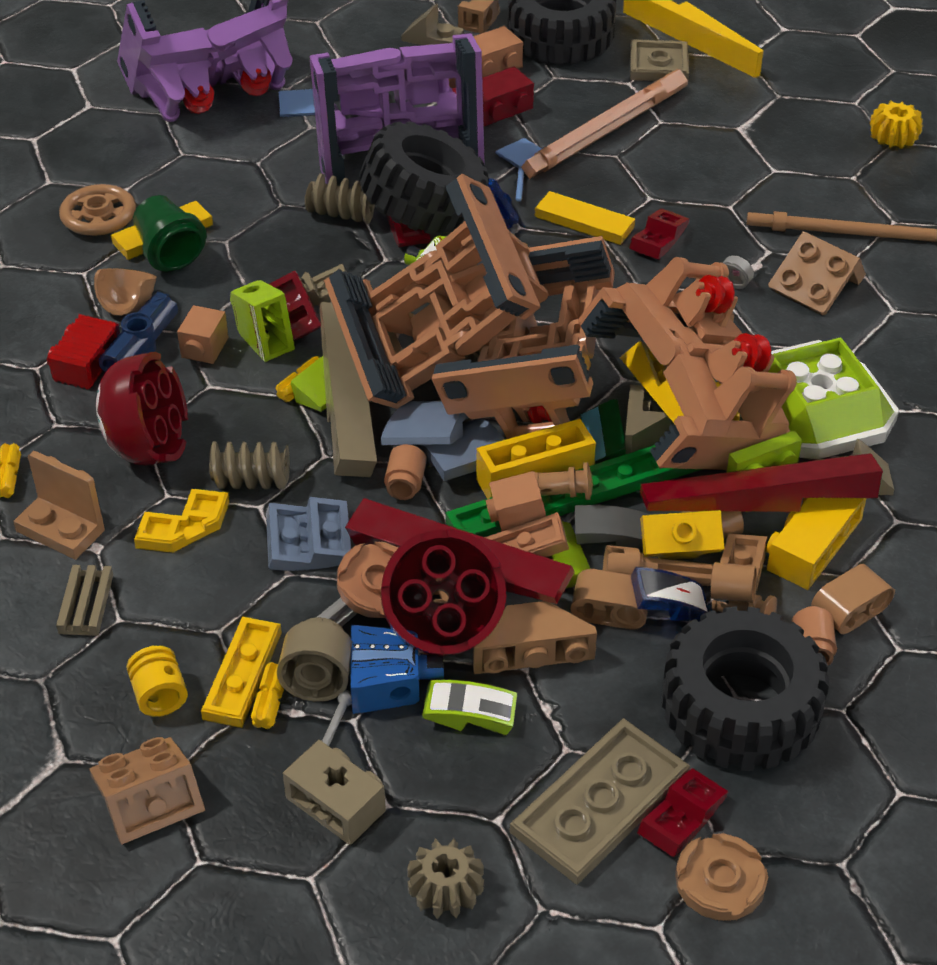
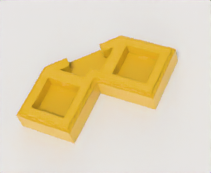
M191 489L182 516L144 512L134 538L135 547L137 549L173 553L219 530L229 505L228 493Z

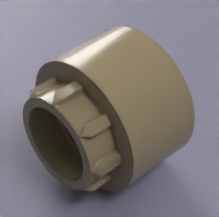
M310 618L293 626L285 635L277 667V677L282 687L290 694L308 701H328L338 697L340 693L345 691L351 671V638L339 624L327 618Z

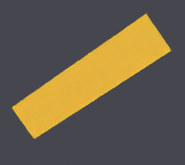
M640 340L619 358L674 423L678 416L684 415L663 373L666 370V366L660 364L649 347Z

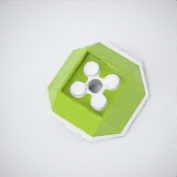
M841 337L824 342L815 340L771 351V354L774 355V361L768 372L778 373L780 370H790L797 379L796 387L782 405V409L789 422L788 427L790 431L794 430L802 439L799 457L822 459L853 451L856 439H860L867 446L886 441L897 421L899 409L866 365L859 362Z

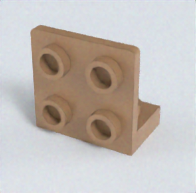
M803 231L768 285L771 290L821 315H826L848 280L860 285L866 273L859 257Z
M32 451L28 455V460L38 498L13 521L16 532L76 560L105 531L94 479L83 470H76L61 463L52 456H45L37 451Z
M162 737L149 739L140 745V749L124 755L121 753L108 755L102 758L98 765L89 769L94 782L105 799L121 845L205 811L191 764L170 737L165 739Z

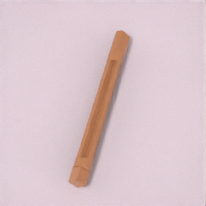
M680 69L672 71L539 150L533 157L526 160L521 168L529 179L541 172L548 171L687 87V78Z

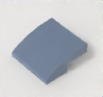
M409 401L398 408L389 419L381 436V445L452 444L463 437L462 422L469 417L465 413L448 415L442 401Z
M478 418L462 423L463 437L452 444L416 445V447L425 453L428 467L435 466L443 481H447L475 472L477 448L505 440L504 437L488 421Z
M309 497L307 507L269 503L266 511L269 569L299 571L339 566L344 555L351 550L350 535L345 529L349 521L347 501Z

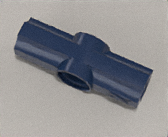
M157 292L155 296L150 297L139 312L126 315L121 321L122 332L99 357V367L106 372L114 363L123 358L155 352L157 349V337L178 313L177 303L173 302L167 294Z

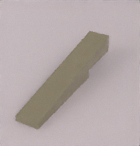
M321 302L320 320L327 422H331L334 475L371 477L377 463L369 400L365 394L332 303Z

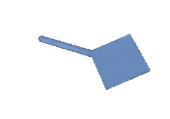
M313 89L279 91L280 117L315 115Z
M525 138L496 150L497 155L519 168L516 189L517 202H521L524 171L521 166L526 160L542 149Z

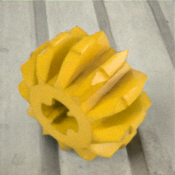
M890 101L889 104H879L878 109H875L873 115H871V137L877 139L880 145H889V148L897 146L902 149L904 145L913 146L914 141L918 140L922 132L923 119L921 118V111L915 110L914 105L903 104V101L901 103Z

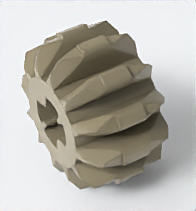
M435 838L432 843V850L419 847L416 853V860L410 861L407 868L408 877L410 878L407 882L409 894L411 897L417 898V906L420 911L433 907V914L437 919L444 910H450L456 919L460 914V906L473 910L476 904V896L482 895L484 891V879L482 878L484 866L481 859L474 858V851L471 845L458 849V843L455 838L452 839L448 846H442Z

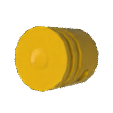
M162 645L146 647L134 653L128 660L127 672L139 710L142 713L152 717L164 716L178 710L186 702L188 697L187 688L175 654L170 648Z

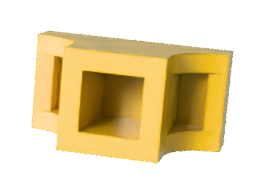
M721 510L642 515L640 518L644 557H658V559L667 560L693 559L703 554L722 552L725 549Z

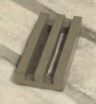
M72 565L56 624L58 634L99 636L113 579L112 566H103L102 571H97L96 565H88L87 570H81L80 565ZM81 581H84L73 625H70ZM94 582H99L89 625H83Z

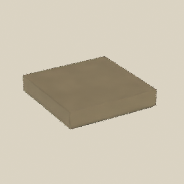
M631 40L630 80L657 81L676 69H680L688 80L687 41Z

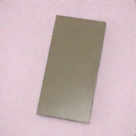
M623 718L510 823V833L578 885L641 823L642 819L666 798L669 787L690 770V765Z

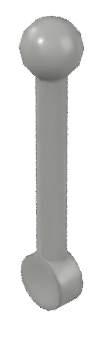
M345 690L338 695L339 705L322 740L328 746L333 739L346 707L352 704L351 691Z

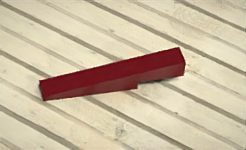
M869 453L641 484L640 494L647 511L800 512L802 498H878L883 470L873 455Z
M363 498L345 526L356 546L365 543V546L375 542H386L398 548L411 537L424 532L447 529L463 531ZM466 532L481 540L495 554L502 566L506 592L557 604L575 573L570 565Z

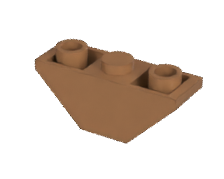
M547 601L508 605L504 608L502 617L491 634L477 646L473 647L474 674L499 673L505 670L528 667L539 668L544 665L568 662L579 663L584 660L595 659L596 627Z

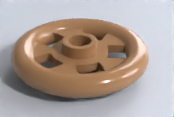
M108 184L90 185L69 194L60 206L59 216L64 226L75 233L89 236L105 235L120 230L133 219L136 202L133 196L121 187ZM118 202L123 204V206L117 208L113 206L114 203ZM77 205L82 206V210H81V211H77V210H73V209H74L75 206H77ZM85 218L86 220L91 221V222L88 223V222H83V221H81V220Z

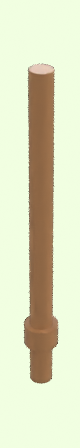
M774 211L773 214L748 212L746 225L771 227L772 231L785 232V229L937 242V229L787 216V212Z

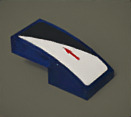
M643 567L634 568L630 578L638 609L668 610L670 620L692 621L694 619L700 621L701 615L709 612L703 587L695 580L665 570Z

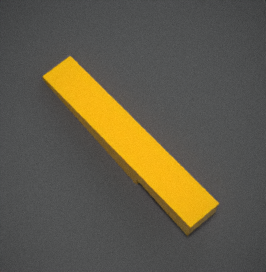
M624 0L623 13L679 41H687L689 46L754 78L760 76L764 50L689 2L676 4L672 0Z

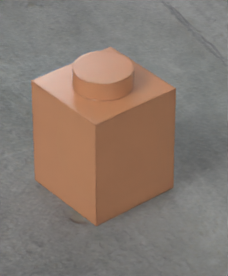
M192 306L177 331L181 358L214 364L229 338L225 311Z
M534 471L489 483L493 497L486 500L491 522L499 521L502 531L546 517Z

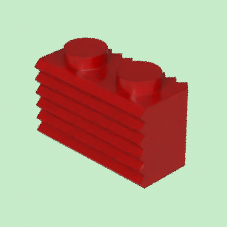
M79 314L78 319L75 318V323L69 324L66 327L64 336L59 340L58 345L52 346L48 352L47 363L50 366L52 379L55 382L60 381L62 384L66 382L68 385L72 384L75 387L78 385L80 388L85 387L89 390L103 371L99 367V357L120 334L119 324Z

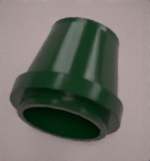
M163 195L149 197L134 212L133 223L143 243V254L153 268L159 271H173L184 268L191 264L203 250L207 239L205 226L198 217L185 212L168 197Z

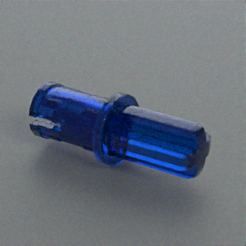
M490 178L488 179V187L491 189L506 227L512 228L513 224H517L519 221V216L511 206L512 199L507 193L502 191L497 180Z

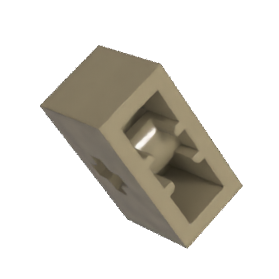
M317 740L283 772L286 798L350 846L386 811L384 785L379 777L371 771L364 772L354 765L342 750L338 748L332 749L321 740Z

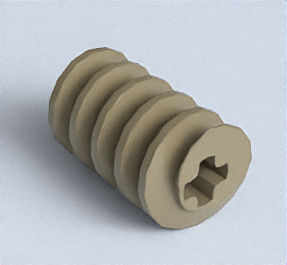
M320 173L316 182L311 181L305 194V209L307 212H314L316 210L320 215H325L328 212L330 217H337L340 214V217L345 220L350 219L352 216L355 222H361L364 219L366 224H370L375 204H371L367 200L366 194L361 191L360 181H355L351 189L349 188V180L347 178H344L341 185L337 186V177L331 176L328 184H325V175Z
M212 442L209 463L211 480L213 482L215 480L219 489H225L229 481L234 489H240L244 481L249 489H255L258 481H260L263 489H270L273 481H275L277 488L283 490L286 488L290 474L288 444L285 447L284 453H280L277 443L272 442L269 453H265L261 442H257L254 452L249 451L247 442H242L239 452H235L232 442H227L225 451L220 452L217 442Z

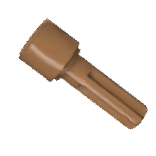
M607 545L602 570L641 577V570L661 572L687 579L701 586H710L713 565L643 557V553L639 551V548Z

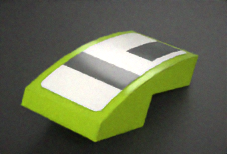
M430 680L422 718L462 731L468 722L507 735L514 723L517 693L475 682Z

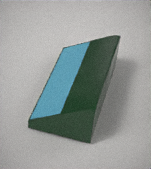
M617 399L607 401L580 414V419L596 442L595 464L625 455L626 447Z

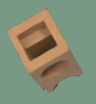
M498 0L462 1L458 5V27L476 33H485L500 13Z

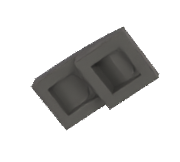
M577 505L575 506L577 544L616 541V546L643 550L640 518L642 515L650 514L617 506Z

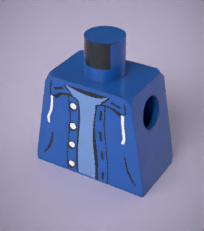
M351 625V698L353 714L416 704L419 701V680L444 679L443 656L431 654L418 655V650L403 642L392 629ZM408 631L410 634L418 638L417 633H415L414 631Z

